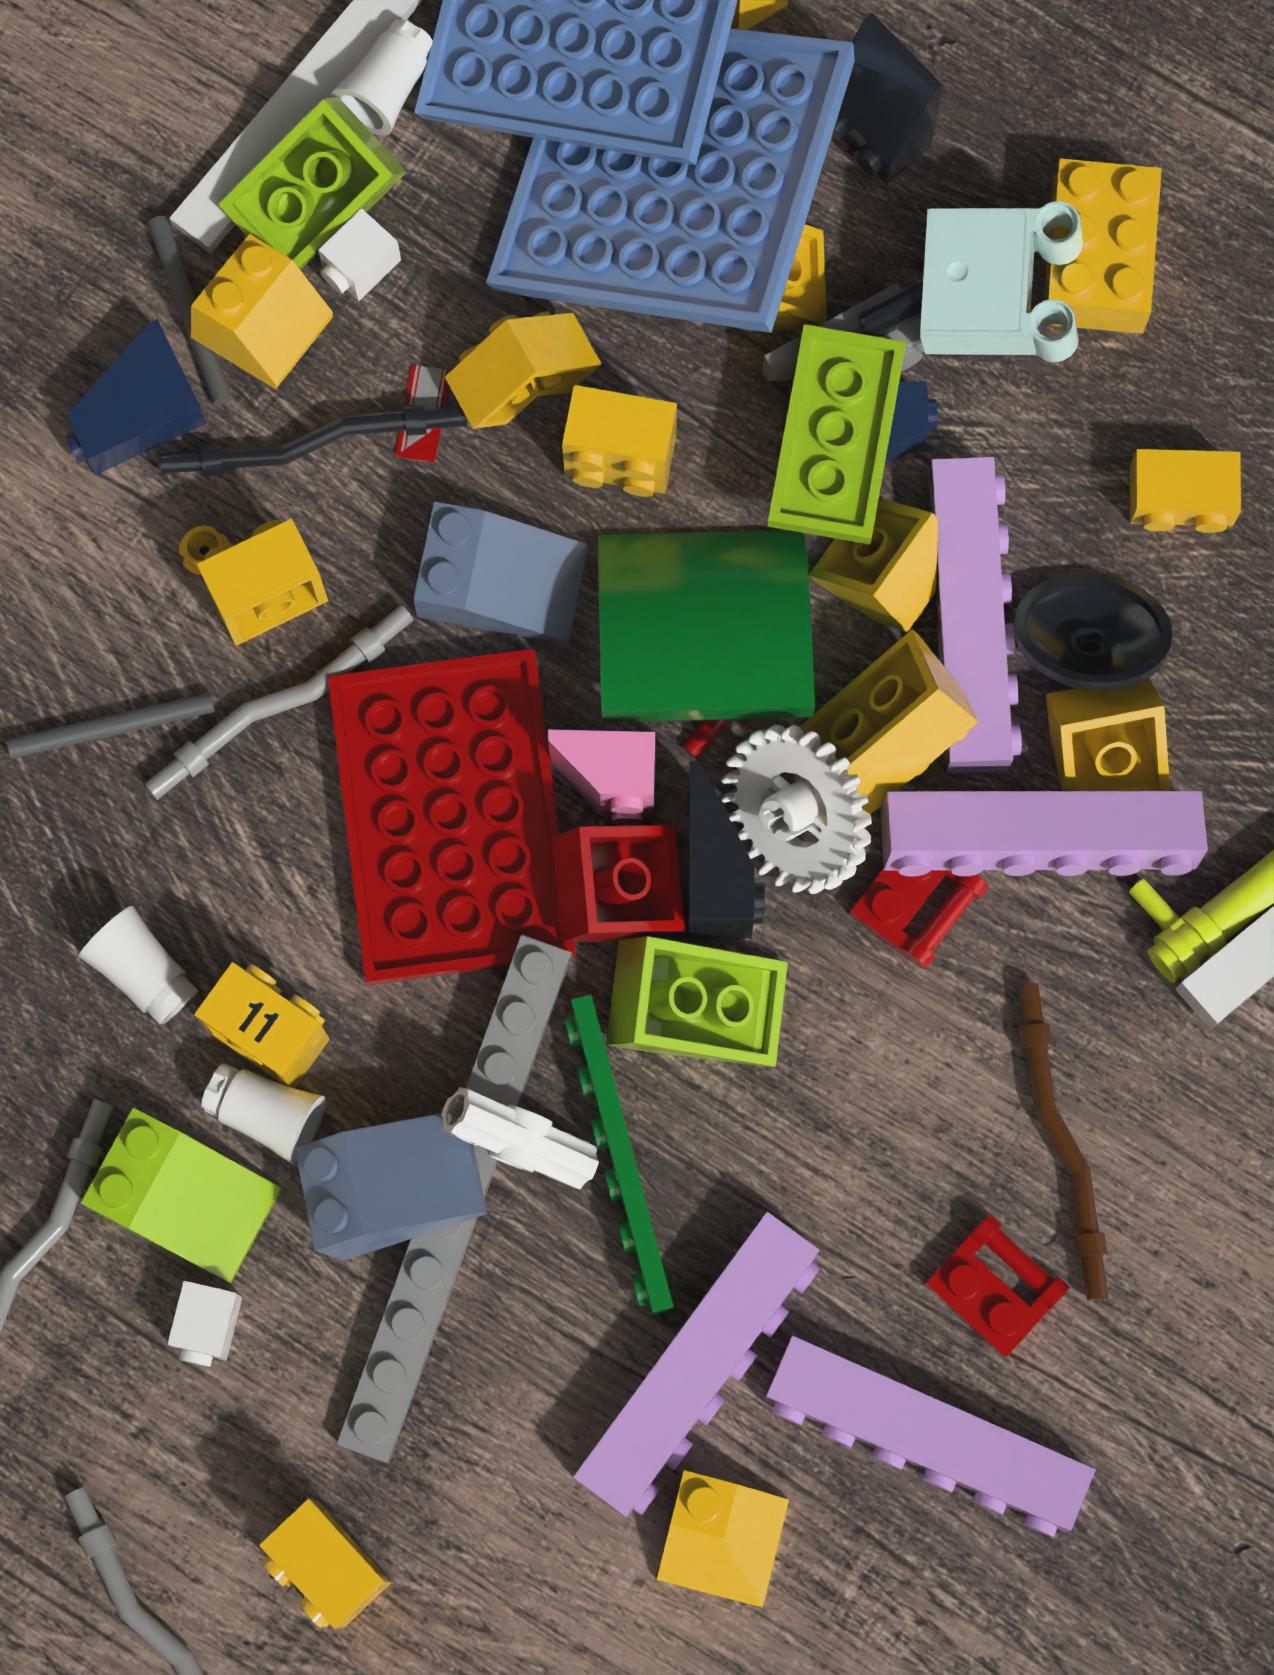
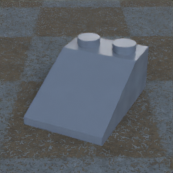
M434 502L413 600L417 617L569 645L589 544L488 511Z
M442 1113L344 1131L296 1147L295 1152L314 1251L345 1261L488 1214L473 1145L443 1131V1118L441 1116Z

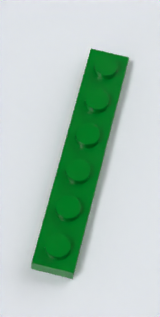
M592 995L571 999L573 1014L564 1016V1022L571 1048L582 1046L586 1065L577 1067L584 1098L595 1096L600 1117L590 1119L598 1150L609 1149L613 1168L605 1170L604 1175L612 1202L622 1200L627 1220L617 1223L625 1254L636 1252L641 1271L631 1275L638 1305L649 1304L652 1316L671 1312L674 1306Z

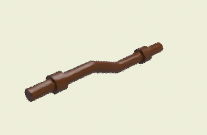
M1022 984L1018 986L1023 1026L1018 1028L1021 1050L1027 1052L1035 1114L1070 1176L1078 1235L1073 1236L1075 1257L1082 1261L1087 1301L1108 1299L1103 1256L1108 1255L1105 1233L1099 1232L1090 1167L1055 1105L1048 1048L1052 1046L1050 1024L1044 1023L1039 984Z

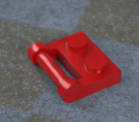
M883 868L852 908L849 916L913 964L926 970L935 958L933 953L935 948L973 899L979 900L989 888V885L979 875L957 876L952 874L951 870H930L925 875L911 877L901 875L899 871H884ZM945 877L956 886L920 935L916 939L911 938L903 932Z
M990 1213L925 1283V1286L995 1352L1005 1359L1070 1289V1286L1059 1276L1053 1279L999 1228L1002 1223ZM984 1244L1040 1295L1031 1306L1027 1305L974 1255Z

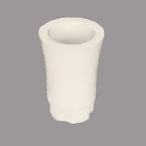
M394 20L388 31L383 32L357 67L332 91V98L339 97L372 134L380 136L389 135L403 104L426 68L433 40L422 28L413 25L408 20Z
M134 906L124 909L102 927L84 946L78 956L126 994L143 1013L148 1011L160 1025L173 1018L198 992L185 977L186 972L149 931Z
M223 1063L216 1069L210 1083L206 1087L201 1107L204 1108L205 1112L218 1117L220 1123L242 1132L270 1148L292 1165L298 1163L295 1148L313 1141L324 1115L326 1098L322 1095L294 1089L274 1082L246 1069L239 1071Z

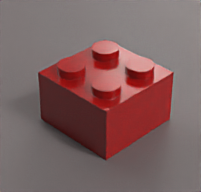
M675 825L584 826L574 828L552 838L561 943L619 941L644 936L663 938L685 930Z

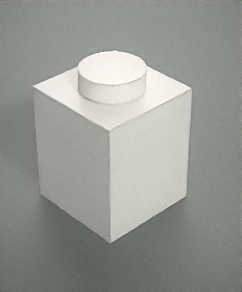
M362 208L318 250L323 267L321 275L336 292L343 294L347 290L358 301L401 261L398 241Z
M183 1281L167 1344L174 1349L181 1350L179 1360L206 1367H211L213 1358L227 1361L242 1297L235 1292Z

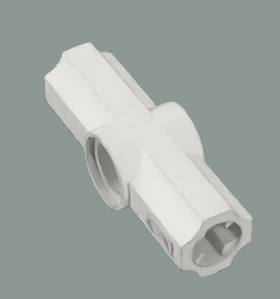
M459 1087L457 1092L447 1099L441 1114L443 1118V1131L467 1143L488 1150V1156L530 1173L536 1171L580 1190L588 1180L593 1178L599 1163L596 1155V1146L589 1144L590 1142L572 1136L570 1133L551 1127L552 1121L520 1107L509 1104L505 1106L469 1089Z

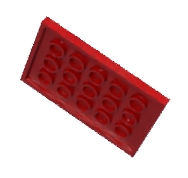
M535 649L328 676L366 985L510 967L521 935L572 952V958H576L575 942L561 943L552 838L560 835Z

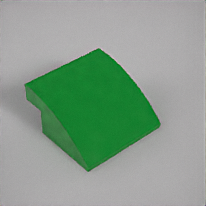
M790 530L598 535L602 722L813 717L815 710L813 647L804 533Z

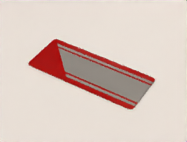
M412 365L404 405L424 404L425 409L445 408L449 387L445 376L450 371ZM441 428L426 429V435L406 436V431H399L396 456L399 458L434 462L436 460Z

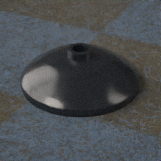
M1070 573L1053 577L1038 584L1021 600L1014 622L1016 643L1027 661L1047 677L1066 686L1082 690H1116L1148 679L1165 663L1172 642L1170 619L1162 605L1151 594L1129 581L1099 573Z

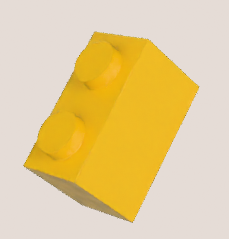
M1136 449L1130 464V524H1143L1144 529L1149 531H1168L1174 529L1175 525L1195 526L1197 531L1204 533L1221 532L1226 530L1227 527H1233L1241 512V452Z

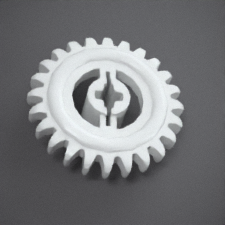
M775 724L767 730L759 729L752 733L748 739L739 743L736 746L737 754L726 761L727 766L737 767L738 770L729 772L721 779L722 783H732L737 789L723 795L720 801L724 803L733 802L738 805L739 809L728 816L731 822H743L744 828L738 833L740 840H752L753 845L750 851L747 852L750 859L760 854L765 856L764 865L759 869L758 874H767L778 867L779 876L775 880V886L784 885L795 878L796 882L792 887V891L797 893L809 887L808 890L811 894H816L825 888L828 890L834 889L841 885L843 880L854 876L856 865L865 860L866 853L863 847L870 844L871 835L864 827L870 825L872 821L871 815L862 810V806L868 803V798L865 793L857 792L856 787L861 783L858 774H848L847 769L850 762L847 758L843 757L838 760L835 757L836 748L833 744L827 742L821 746L818 734L810 731L804 735L803 730L796 725L785 729L783 726ZM783 772L794 773L808 781H798L791 785L780 774ZM808 830L819 841H802L796 836Z

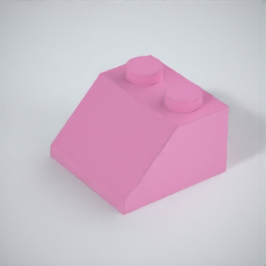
M548 730L551 765L601 816L612 817L611 822L620 825H637L643 823V817L654 818L655 732Z

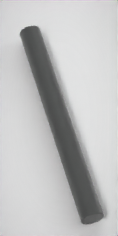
M156 216L147 222L212 402L214 405L225 404L233 398L217 353L191 338V305L196 300V296L166 216Z
M208 692L8 738L6 742L10 758L14 759L214 713L215 706L212 694Z

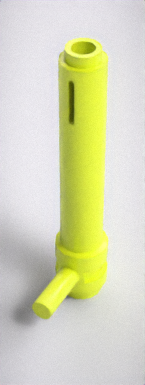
M1274 850L1201 908L1192 907L1181 917L1172 910L1145 879L1140 880L1129 891L1130 895L1163 930L1154 937L1155 944L1147 950V953L1154 966L1168 981L1175 983L1181 977L1184 979L1189 977L1201 967L1200 962L1205 958L1210 959L1227 945L1226 941L1274 904Z

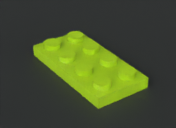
M804 324L767 527L871 544L904 358L905 341Z

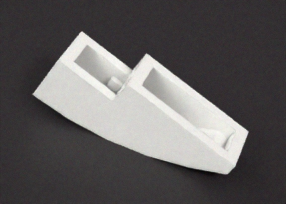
M1274 906L1176 988L1180 996L1210 1030L1274 977Z

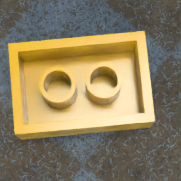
M1059 159L1053 180L1051 202H1066L1076 209L1080 217L1083 247L1078 257L1068 264L1056 265L1049 262L1046 263L1043 301L1055 299L1068 304L1074 312L1077 328L1143 334L1152 306L1162 168ZM1064 227L1054 228L1049 231V238L1055 240L1063 239L1069 235L1071 230Z

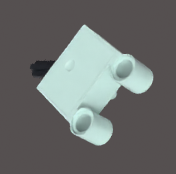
M1060 201L1050 202L1041 208L928 209L923 281L861 313L858 316V321L864 335L883 337L921 317L920 338L925 354L1038 355L1043 360L1049 362L1064 361L1075 352L1079 341L1075 315L1068 304L1055 299L1045 300L1036 305L1031 311L1034 252H1039L1044 260L1056 265L1068 264L1078 257L1083 247V236L1078 212L1070 204ZM1057 227L1071 230L1069 235L1063 239L1055 240L1046 236L1050 230ZM1052 324H1059L1067 328L1062 335L1055 338H1048L1041 334L1045 327Z

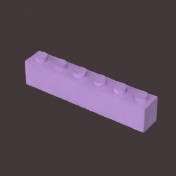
M994 457L932 459L928 482L930 512L938 518L937 588L935 600L939 661L964 690L978 720V723L968 731L962 740L945 750L946 774L1008 772L1013 762V756L1021 755L1022 742L1020 724H1011L1010 705L1018 704V680L1016 673L1008 674L1007 654H1014L1015 634L1013 623H1005L1004 604H1011L1012 600L1010 573L1001 572L1000 554H1008L1007 523H998L997 505L1005 504L1004 474H995Z
M1202 791L887 792L880 810L884 871H899V874L911 877L925 875L930 870H951L952 874L957 876H973L981 873L983 870H1004V873L1010 876L1029 875L1035 872V870H1056L1058 874L1063 876L1080 875L1088 870H1109L1110 874L1117 876L1135 874L1140 870H1161V873L1174 876L1189 873L1192 869H1196L1208 851Z
M766 1212L573 1478L625 1518L629 1516L633 1509L642 1515L661 1490L653 1481L663 1467L667 1465L672 1470H675L692 1447L693 1443L685 1438L698 1420L707 1426L724 1403L725 1399L717 1394L730 1376L739 1382L758 1356L750 1348L761 1332L771 1338L788 1315L789 1311L781 1305L790 1292L795 1288L803 1294L817 1275L821 1267L813 1261L820 1250L769 1212Z
M794 1336L789 1341L765 1397V1400L775 1404L771 1413L801 1426L805 1417L825 1426L821 1435L850 1448H852L855 1440L875 1448L872 1458L899 1470H902L905 1462L925 1470L922 1480L948 1492H953L956 1484L976 1493L972 1502L995 1513L1003 1515L1006 1506L1026 1515L1023 1525L1050 1537H1054L1057 1529L1063 1532L1072 1530L1096 1471L1094 1468Z

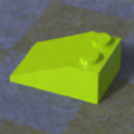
M339 97L324 98L232 189L218 206L246 236L251 234L289 257L301 270L319 254L318 250L361 208L367 212L407 172Z
M649 936L619 940L606 1045L650 1053L776 1067L788 962Z
M132 1108L81 1204L98 1215L231 1284L282 1188L180 1131Z

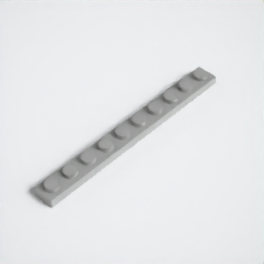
M521 935L466 1089L502 1105L508 1106L509 1104L518 1107L572 958V952ZM473 1145L485 1199L498 1160L488 1156V1150ZM478 1217L411 1239L337 1445L385 1463H390Z

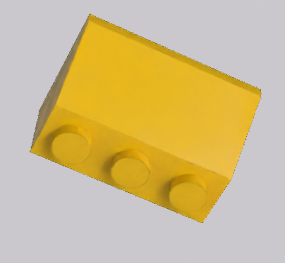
M910 630L819 709L813 717L804 722L800 728L803 730L804 735L810 731L818 734L821 746L827 742L833 744L836 748L835 757L838 760L843 757L847 758L850 762L847 769L848 774H858L861 783L856 787L857 792L865 793L868 798V803L862 806V810L871 814L876 809L882 807L887 792H897L915 776L923 773L929 764L945 750L962 740L968 731L978 723V720L964 690L914 630Z

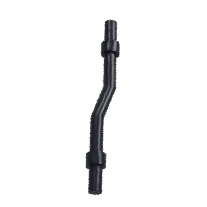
M424 404L404 405V411L340 415L281 445L222 449L221 444L201 445L199 451L160 453L161 474L202 471L203 476L222 475L224 474V469L287 465L346 435L406 431V436L426 435V429L467 426V417L461 406L425 409Z

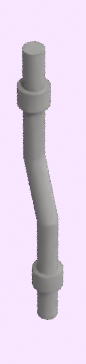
M399 605L371 629L364 627L350 639L352 645L308 681L241 704L194 744L191 741L185 743L173 753L175 759L144 784L156 800L160 799L186 776L190 775L193 778L209 765L207 759L252 722L316 701L329 690L328 676L348 674L364 661L371 663L385 651L383 645L414 621V619L404 606Z
M93 1099L79 1139L73 1138L66 1156L71 1161L49 1219L0 1272V1333L19 1282L68 1230L90 1168L96 1169L103 1151L99 1144L113 1106Z
M85 1487L67 1494L65 1499L82 1534L78 1541L86 1558H93L120 1618L174 1666L178 1675H202L193 1653L138 1604L113 1550V1547L117 1545L108 1524L102 1526Z

